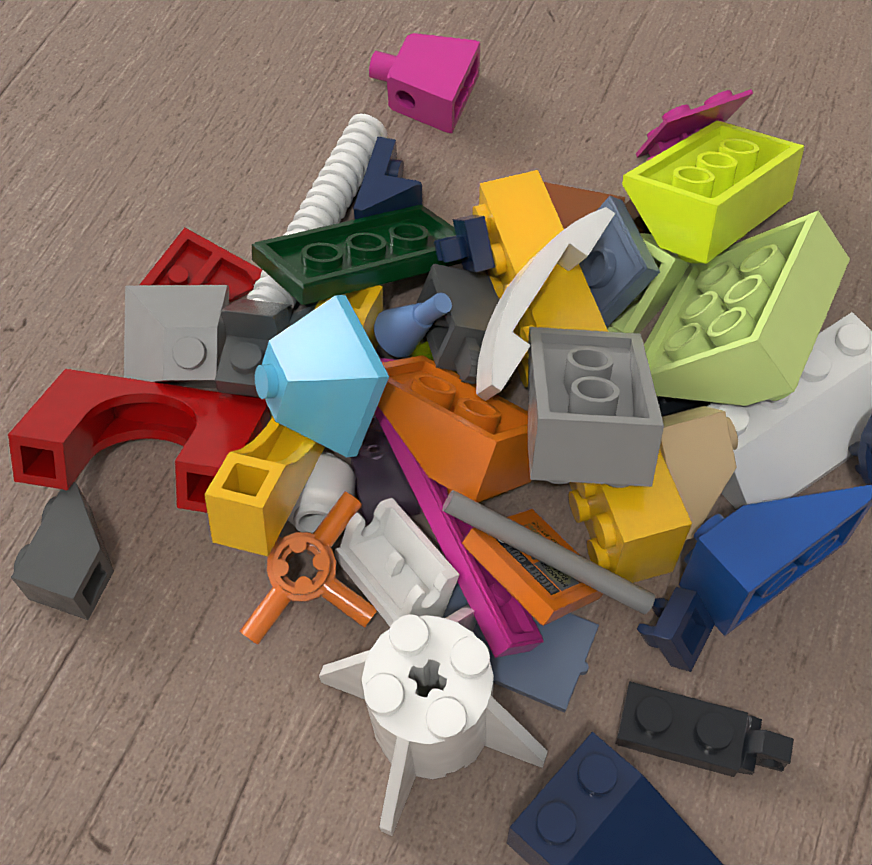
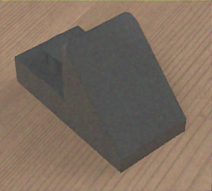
M239 299L222 309L221 316L227 338L215 377L218 392L259 397L255 387L256 368L258 365H262L269 340L289 327L293 312L292 304Z

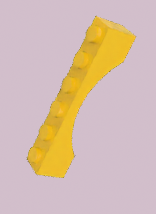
M377 285L343 294L346 295L374 349H376L379 343L374 333V324L378 314L383 311V286ZM331 298L320 300L315 309ZM272 417L267 426L252 442L239 450L229 452L204 494L212 543L268 557L325 446L275 422Z

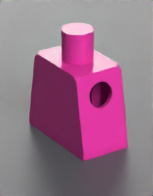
M412 33L407 35L397 56L380 51L373 53L369 65V77L387 82L388 106L393 111L452 134L479 77L480 41Z

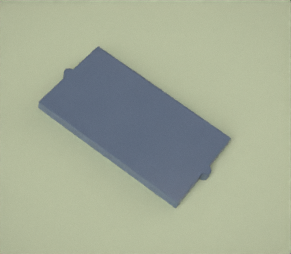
M458 582L455 585L442 618L448 617L468 604ZM569 613L543 626L532 616L544 642L530 652L495 658L476 622L473 633L488 647L494 675L493 683L565 713L579 676L585 675L588 672L589 666L585 661L599 625Z

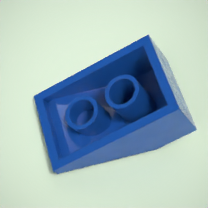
M872 485L743 505L726 518L721 514L714 515L701 525L693 536L697 542L695 547L684 558L687 566L679 586L684 589L697 591L715 626L726 636L848 542L872 506Z

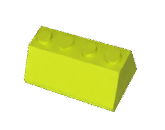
M716 120L624 174L622 185L660 248L676 253L685 262L707 264L792 200L805 146Z

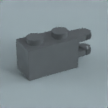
M433 264L417 303H423L437 293L446 294L452 303L451 310L435 320L426 333L436 368L457 371L461 382L475 384L482 341L500 298L496 294L489 275ZM513 374L511 375L503 389H506V387L509 384H511Z

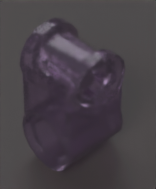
M373 416L358 455L351 457L352 470L356 476V492L358 500L363 504L361 511L366 526L372 522L374 518L373 513L379 502L389 498H393L409 517L420 514V505L377 417ZM376 447L377 452H370L369 448Z

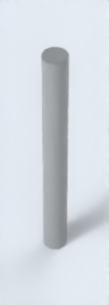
M455 490L450 492L443 505V512L644 615L650 611L654 604L655 594Z

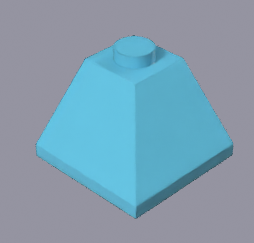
M346 295L332 297L269 340L262 365H258L255 371L257 394L261 399L266 400L275 422L345 457H355L358 455L389 379L386 369Z

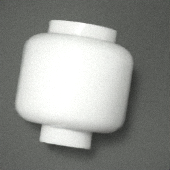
M322 452L288 517V521L298 531L313 534L344 491L355 497L356 476L352 468L333 454Z

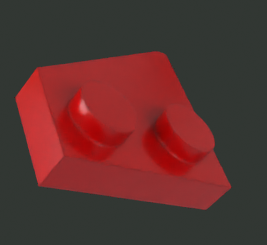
M184 228L139 285H228L229 303L253 290L255 282L260 279L262 269Z

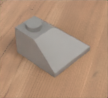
M125 286L124 378L190 388H217L215 377L227 338L221 312L224 307L229 305V286Z

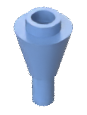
M437 293L423 303L382 311L378 314L374 324V333L379 345L392 356H409L414 352L434 321L451 310L452 303L450 298L444 293Z

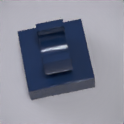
M469 215L452 219L456 235L434 240L438 261L450 262L461 259L463 269L472 272L495 268L485 216Z
M676 587L669 600L655 598L652 609L659 618L656 626L640 623L637 630L649 646L660 648L671 667L691 672L715 623L697 591Z

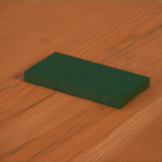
M422 204L262 240L252 244V261L302 305L430 272L433 264L450 267L462 263L461 259L450 262L438 261L434 240L455 236V229Z

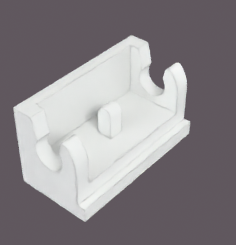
M393 498L379 502L373 513L374 518L372 522L366 527L364 518L359 513L354 514L346 526L341 546L335 549L334 557L387 624L391 627L396 619L409 614L419 617L429 615L442 618L460 574Z

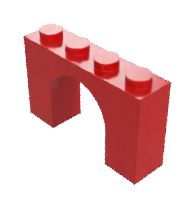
M65 369L8 433L14 482L68 490L93 456L106 447L134 439H159L183 446L175 460L177 508L207 513L204 494L227 455L231 451L243 448L261 433L270 421V409L266 400L261 398Z

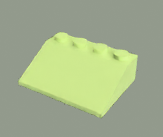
M819 210L733 244L707 264H689L644 344L656 396L747 406L768 399L777 401L795 391L850 261V258Z

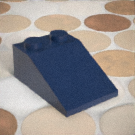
M591 732L509 827L506 842L529 865H723L643 774L594 732Z

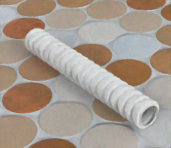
M356 114L350 119L348 126L343 131L342 137L337 141L331 156L326 160L324 168L319 172V176L314 181L312 189L308 191L306 199L301 203L300 210L294 215V219L289 224L284 235L341 222L347 208L352 203L353 197L356 196L359 187L362 185L377 137H388L386 128L379 120L367 114ZM264 270L261 272L260 279L255 282L253 290L247 296L249 300L292 304V309L296 304V299Z

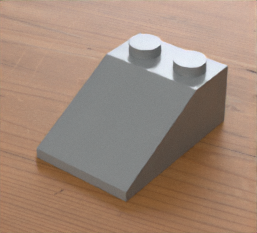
M529 327L528 343L531 345L528 349V454L530 479L546 480L554 484L580 482L607 484L617 488L628 486L652 487L664 424L641 334Z

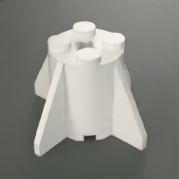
M469 604L446 618L429 615L419 617L411 614L401 616L392 623L390 629L380 635L371 650L323 665L319 674L321 683L366 701L376 740L381 746L383 753L392 763L379 826L381 832L393 836L416 776L428 779L446 777L447 773L456 772L463 766L465 768L473 763L484 746L543 768L548 751L493 698L494 675L490 663L489 650L485 643L473 633L477 621L474 617L475 610L471 609Z

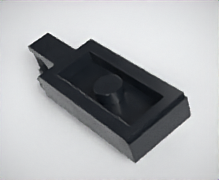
M629 681L615 744L734 777L737 773L753 775L755 765L780 772L784 771V768L791 763L794 739L768 730H761L762 719L752 715L748 716L747 712Z

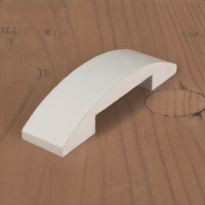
M605 207L592 212L561 231L526 263L506 288L491 316L482 341L476 376L477 396L486 401L502 391L531 346L513 333L514 328L557 263L567 271H570L588 257L615 215L609 208Z

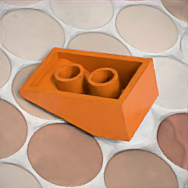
M423 355L382 362L389 375V379L378 407L427 476L445 486L448 494L455 490L476 502H481L532 481L530 479L527 410L497 394L486 401L476 395V383L461 382V379H459L460 375L452 370L436 368L435 362Z

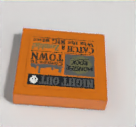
M533 509L507 517L578 554ZM475 527L470 530L462 542L464 547L540 625L549 624L600 599L603 593Z

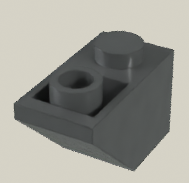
M74 482L68 490L61 489L58 495L52 497L46 504L42 513V523L31 543L25 545L18 553L14 563V573L11 578L29 600L89 620L114 569L92 510L77 483Z

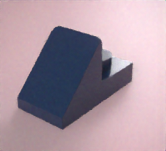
M377 137L353 208L354 219L420 204L423 205L422 183L403 178L404 162L397 160L396 139Z

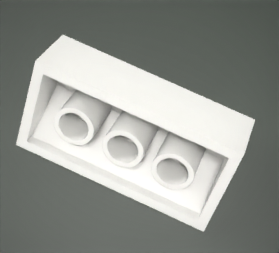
M853 312L818 334L798 386L787 397L777 401L768 399L747 406L715 402L707 406L725 411L726 417L731 419L737 432L738 447L736 450H733L737 468L721 493L736 510L743 505L795 497L853 457L848 447L860 441L861 434L872 415V330Z

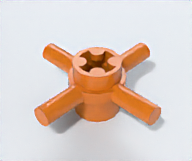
M344 491L313 534L295 532L283 538L278 537L267 559V574L273 587L240 629L243 635L258 645L290 601L309 602L321 596L365 628L377 610L371 603L335 578L336 559L331 548L346 528L349 520L362 507L363 504L358 499ZM306 550L307 554L314 557L313 566L318 572L312 580L302 576L296 582H293L286 576L289 572L288 562L294 556V553L300 554Z

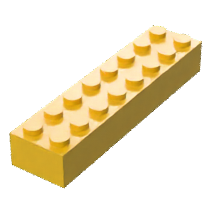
M538 170L480 183L479 205L473 206L472 212L473 215L485 216L495 268L487 269V273L497 296L501 299L506 288L517 273L564 228ZM558 263L555 265L514 328L513 333L528 343L529 327L608 332L579 264L570 271H567ZM528 350L518 364L520 379L525 388L528 387ZM660 449L652 487L628 486L617 488L607 484L569 482L572 491H569L568 497L573 517L577 523H585L591 538L587 540L590 561L632 583L674 571L692 522Z

